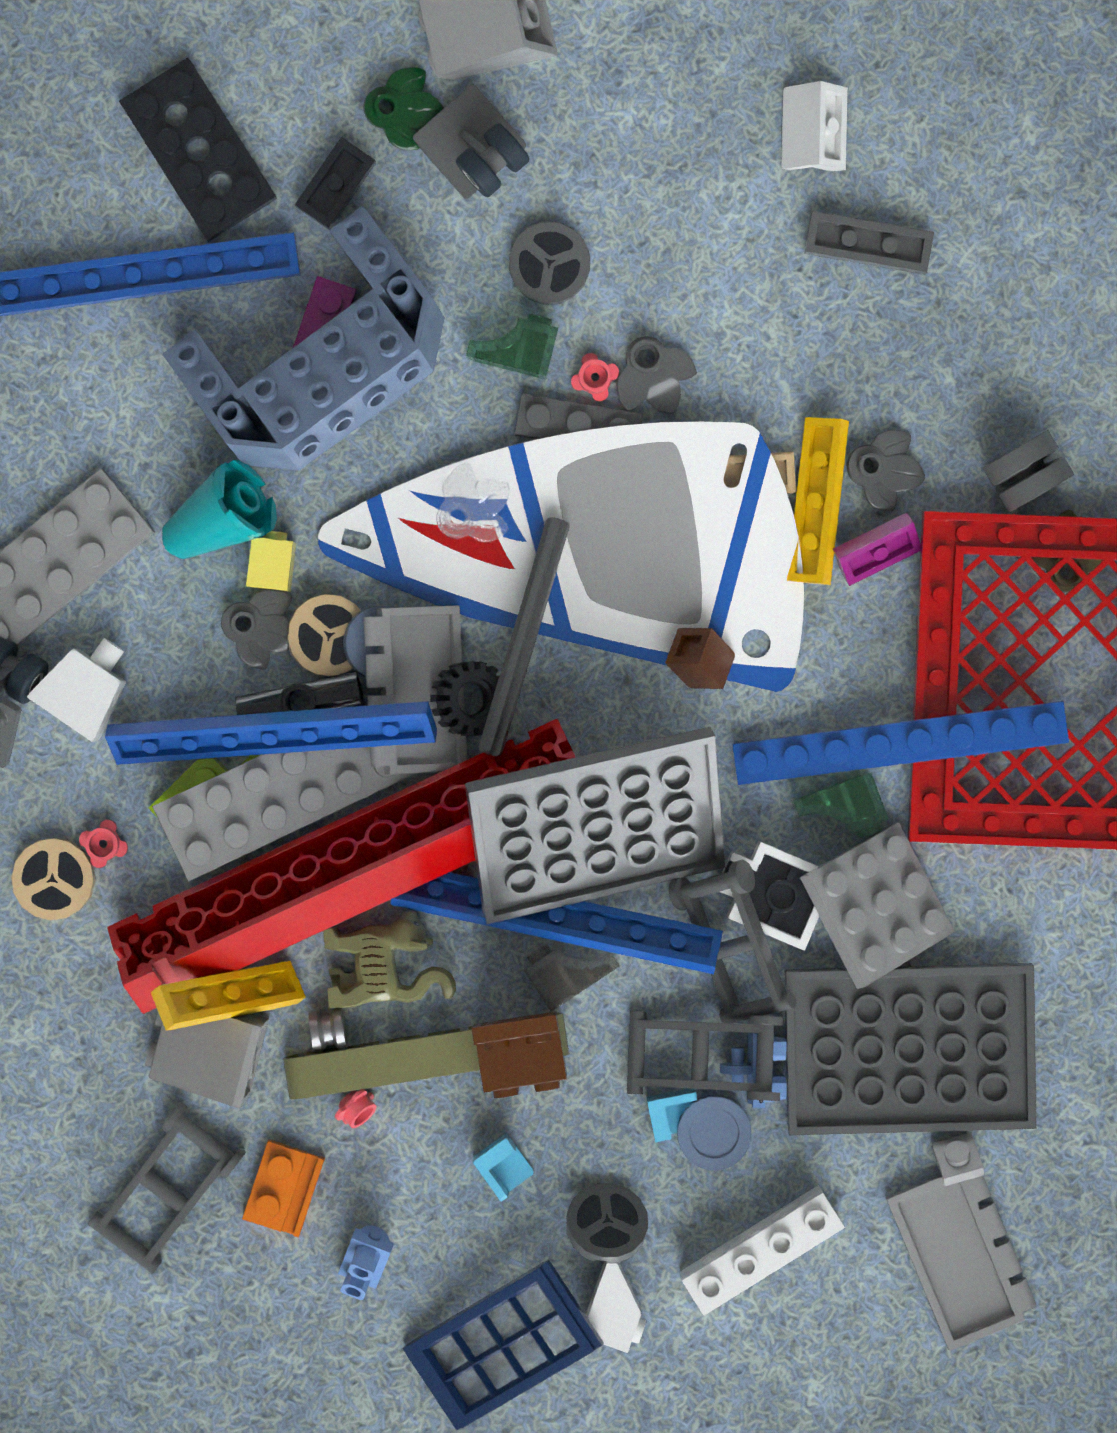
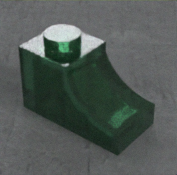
M529 314L527 320L518 318L514 329L500 338L489 341L470 340L466 358L469 361L547 380L559 328L551 326L553 320L550 318Z
M870 772L791 800L796 816L802 817L812 814L831 816L844 825L847 833L857 832L858 838L882 830L880 822L889 820L874 778Z

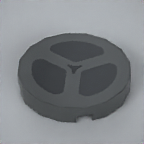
M540 222L526 228L514 241L509 254V272L516 288L527 299L542 305H557L573 298L585 286L590 273V253L584 239L573 228L559 222Z
M597 1183L582 1189L572 1199L566 1215V1234L573 1248L589 1260L606 1261V1264L619 1263L631 1258L642 1247L648 1231V1212L641 1199L630 1189L615 1183Z

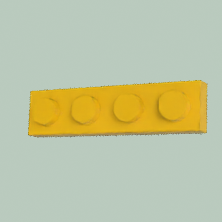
M805 417L794 511L803 574L797 573V542L787 581L831 585L834 559L833 548H835L849 427V421Z
M291 960L163 984L151 992L166 1031L296 1005L306 998Z

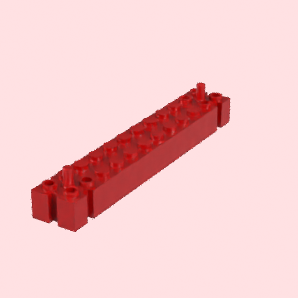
M558 718L528 731L530 739L518 745H515L513 739L507 741L500 757L484 753L474 756L152 906L154 913L141 919L136 913L108 926L107 929L113 950L120 959L117 961V966L124 988L142 1014H145L157 1008L151 992L159 985L237 971L475 861L465 783L576 758Z

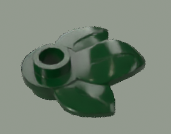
M417 67L403 68L393 72L385 86L373 89L366 96L363 105L367 120L373 126L383 129L389 143L402 150H418L419 147L413 141V136L444 109L437 98L428 92L422 91L426 80V71ZM380 100H386L391 104L392 110L390 114H384L379 110Z

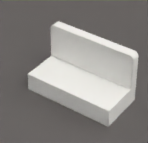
M818 81L784 88L782 169L796 170L814 167L827 171L846 170L847 87Z

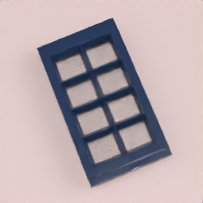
M547 1260L415 1338L402 1349L457 1431L594 1352L604 1342L550 1260Z

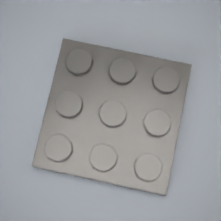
M899 822L884 828L800 877L857 989L868 986L955 932Z

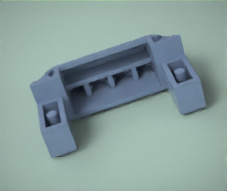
M363 206L329 231L372 290L239 388L196 329L162 354L227 446L241 462L249 466L300 471L434 372L445 317L429 291Z

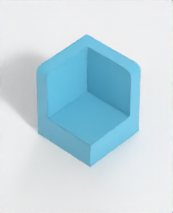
M687 1088L646 1097L655 1142L670 1140L671 1134L677 1133V1125L681 1114L689 1104L697 1100L695 1089Z
M507 1132L473 1156V1164L501 1202L508 1197L512 1189L534 1173L533 1168Z

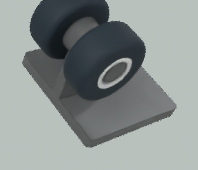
M474 84L467 87L413 136V141L464 199H469L477 191L485 197H490L501 187V181L496 175L501 169L507 166L511 171L518 172L529 162V156L524 150L526 147L525 141Z
M0 636V767L4 768L10 762L22 709L17 704L3 697V694L6 691L7 695L21 704L28 703L31 700L27 696L46 677L49 665L47 661L35 654H28L19 660L16 658L18 654L16 643Z

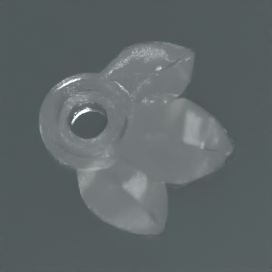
M468 462L457 466L443 483L445 501L440 505L436 514V522L441 532L454 539L464 538L469 535L480 542L495 541L503 536L509 528L498 513L503 509L508 500L509 483L495 478L477 481L475 472ZM454 510L461 511L465 516L464 523L455 524L451 520V512Z

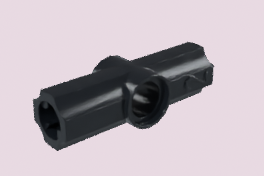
M358 672L235 697L237 715L294 711L290 705V698L298 690L304 691L309 696L310 705L307 710L364 706V696Z

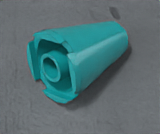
M232 460L229 463L225 462L217 466L163 525L162 542L165 549L180 559H188L261 538L272 531L277 521L276 504L273 497L266 500L261 490V487L266 484L261 476L240 460Z

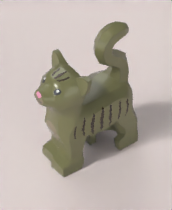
M403 911L400 917L390 925H368L350 933H342L337 927H330L323 931L325 949L355 954V972L346 973L342 968L329 969L333 986L327 988L329 1008L356 1007L368 1002L382 1001L409 1003L420 1000L433 983H438L441 986L442 994L446 999L452 998L456 992V982L453 975L443 967L432 966L421 971L410 986L400 983L395 962V950L415 952L426 950L428 946L433 944V939L427 938L425 926L419 920L416 911Z

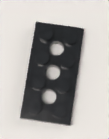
M189 57L119 100L208 242L278 199ZM174 104L183 105L188 111L186 121L179 126L169 125L165 120L166 110ZM195 139H203L210 146L208 156L201 161H194L187 155V147ZM216 174H226L231 178V189L225 195L217 196L209 190L210 179Z

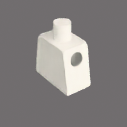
M103 638L91 657L80 649H72L29 693L27 698L91 742H96L102 736L126 684L125 680L111 671L124 651L106 638Z

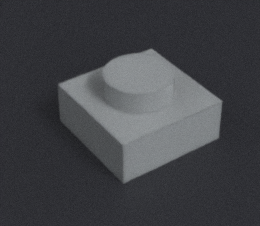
M971 1132L932 1143L933 1153L945 1186L984 1175V1167Z

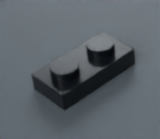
M341 137L295 203V207L328 230H331L375 166V159Z

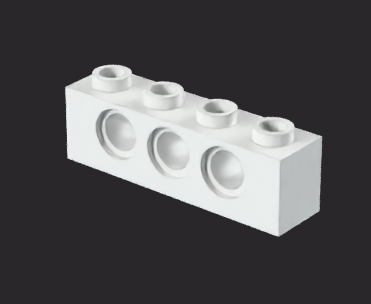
M818 1185L680 1271L681 1280L702 1314L706 1315L845 1227Z

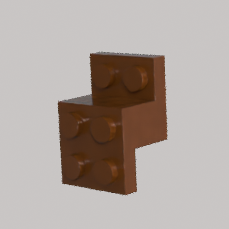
M557 1011L477 1023L472 1027L473 1041L477 1047L484 1093L493 1091L494 1098H504L518 1095L519 1087L534 1085L535 1092L548 1091L560 1088V1081L567 1080V1069Z

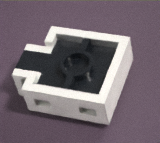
M759 840L751 859L731 851L722 874L729 872L732 862L745 860L750 864L755 876V886L749 894L764 934L805 951L819 914L800 877L819 866ZM731 889L720 891L733 897ZM733 899L726 916L733 921L743 924Z

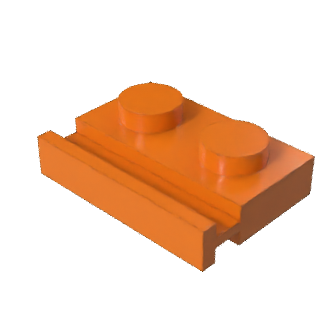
M269 1139L242 1219L273 1230L287 1232L299 1238L325 1157Z

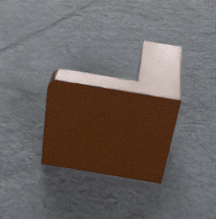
M678 628L665 664L689 688L723 689L734 661L735 653L712 628Z

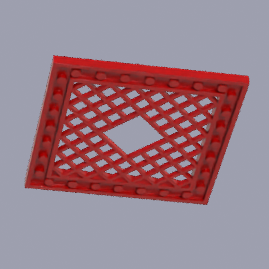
M922 511L913 720L956 715L957 705L965 713H973L962 701V698L977 684L993 699L982 711L993 710L996 706H999L1001 709L1009 708L1003 700L1019 685L1034 701L1031 705L1044 703L1028 686L1025 680L1084 626L1117 661V651L1109 643L1117 636V627L1104 638L1089 622L1104 607H1107L1117 618V607L1111 602L1117 596V587L1106 596L1092 581L1107 565L1117 574V564L1114 562V560H1117V518ZM964 554L979 555L963 569ZM989 555L1021 557L1003 571ZM1031 557L1061 559L1045 573ZM1073 559H1098L1102 561L1086 575ZM984 560L999 577L984 591H981L967 575ZM1026 562L1040 579L1023 593L1009 576ZM1067 563L1082 580L1064 594L1050 578ZM964 581L977 597L961 611L962 584ZM1004 581L1017 595L1018 599L1001 613L987 596ZM1045 583L1060 600L1043 615L1028 598ZM1087 585L1101 602L1084 616L1070 599ZM982 601L997 618L980 633L965 616ZM1022 603L1038 618L1023 634L1007 619ZM1063 605H1066L1079 622L1062 636L1048 619ZM962 622L975 638L959 652ZM1002 623L1016 640L999 654L985 637ZM1044 625L1058 641L1041 656L1026 639ZM981 643L995 659L978 674L964 657ZM1022 644L1036 661L1019 676L1005 659ZM960 663L973 680L957 693ZM1000 664L1015 681L997 695L983 679ZM1117 705L1079 740L1067 728L1068 738L1074 745L1058 759L1045 746L1026 748L1017 758L1009 751H1002L1003 755L1011 763L995 778L980 763L988 753L978 754L975 757L973 755L966 756L969 762L955 775L954 758L911 763L908 841L1117 850V807H1103L1117 794V781L1103 767L1117 754V738L1105 726L1117 715ZM1101 730L1113 743L1114 747L1097 761L1084 747V744ZM1038 748L1052 765L1038 778L1034 779L1020 763ZM1079 750L1093 767L1076 781L1062 764ZM975 766L989 783L972 798L958 781ZM1016 768L1030 785L1013 799L999 783ZM1058 770L1072 786L1054 801L1042 788L1041 784ZM1099 771L1112 788L1095 802L1081 786ZM953 786L966 801H953ZM995 788L1008 803L979 801ZM1036 789L1049 805L1021 804V802ZM1077 791L1090 806L1062 804Z

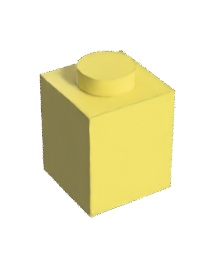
M270 531L262 538L251 540L247 587L291 592L296 543L287 541L288 533Z

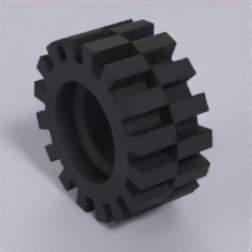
M482 661L454 663L448 666L449 670H442L438 674L442 679L433 682L432 688L437 689L436 695H430V702L437 703V708L431 710L434 716L442 718L438 721L441 727H449L448 732L461 734V736H481L483 734L500 677L496 675L499 671L496 667L486 666L487 663ZM469 682L476 684L483 694V705L473 715L466 714L458 704V693L462 686Z

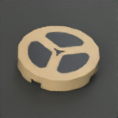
M324 594L307 599L295 609L288 622L287 640L291 655L302 668L315 675L335 676L352 669L345 656L343 639L347 625L361 611L358 606L342 596Z
M60 838L39 840L25 848L15 861L11 876L13 893L21 907L33 916L46 920L68 918L81 910L91 898L95 885L94 867L91 865L89 857L72 841Z

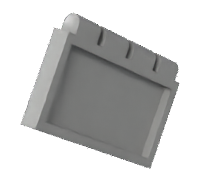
M459 605L376 609L377 617H363L365 647L378 646L379 654L365 655L367 688H380L381 696H367L368 706L429 701L431 709L437 708L436 702H430V695H436L437 689L432 688L433 682L442 679L438 676L442 670H449L448 666L462 662ZM462 686L458 693V704L462 711L465 712L464 686ZM433 715L437 727L436 743L370 747L371 767L384 766L385 774L444 771L467 760L466 736L448 732L449 727H441L438 723L442 718Z
M940 1174L885 1197L949 1351L1024 1321L1025 1317L1022 1312L1036 1306L1026 1278H1021L1011 1283L1008 1279L1022 1272L1010 1240L994 1245V1239L1002 1237L1007 1233L995 1203L990 1202L981 1207L977 1204V1202L991 1196L983 1176L945 1186Z

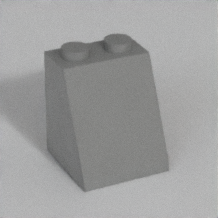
M419 0L421 8L418 12L419 22L427 34L430 46L428 60L432 70L436 73V77L457 80L558 56L545 0Z
M158 1012L155 1026L161 1027L158 1043H150L145 1061V1066L151 1067L149 1078L232 1107L241 1108L250 1096L269 1018L247 1014L166 1031Z

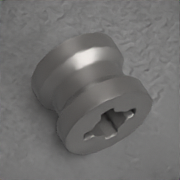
M334 1008L331 1013L321 1014L319 1011L309 1012V1028L314 1052H322L328 1046H336L338 1049L348 1047L343 1008Z

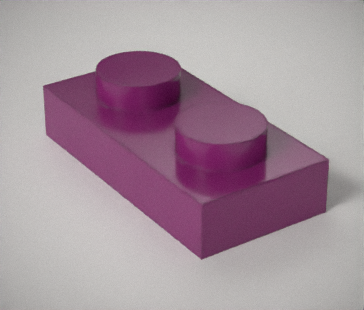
M317 276L293 348L351 306L357 290Z
M905 513L833 548L845 581L851 586L920 552L921 543L914 522L908 513Z

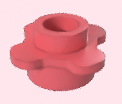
M588 353L582 357V367L579 373L571 379L572 387L576 391L584 390L592 394L595 401H604L609 396L608 388L611 382L619 376V369L613 363L607 365L604 361L598 360L596 354ZM592 374H598L599 379L593 381L591 379Z
M112 820L102 821L100 827L93 831H84L79 837L80 845L85 847L87 854L91 857V865L96 868L105 867L108 860L115 856L123 857L127 853L128 845L125 841L120 840L116 832L117 825ZM101 840H105L107 842V846L105 848H102L100 846Z
M365 1089L351 1091L340 1101V1109L336 1112L335 1118L338 1121L342 1119L351 1128L361 1126L376 1110L377 1106L372 1101L374 1095L372 1092L367 1093Z

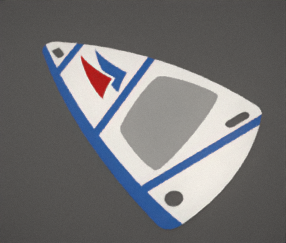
M699 421L622 425L545 437L504 447L439 468L395 486L329 520L319 530L318 545L321 551L329 558L434 605H459L461 615L514 628L545 522L548 518H559L568 522L570 528L538 635L666 665L665 662L678 628H712L735 653V658L727 677L728 681L778 692L786 688L795 675L803 626L804 583L787 581V575L797 542V573L803 574L799 537L793 510L775 460L760 432L755 427L746 423ZM741 443L747 448L743 471L739 484L734 488H729L723 481L732 446ZM345 528L367 534L371 539L370 546L362 550L342 545L341 542ZM754 629L764 631L769 636L771 643L769 651L759 658L748 656L742 648L744 635Z

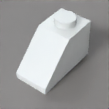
M604 1261L585 1315L603 1340V1345L628 1353L631 1342L639 1343L646 1320L640 1318V1304L620 1262L606 1264V1261Z

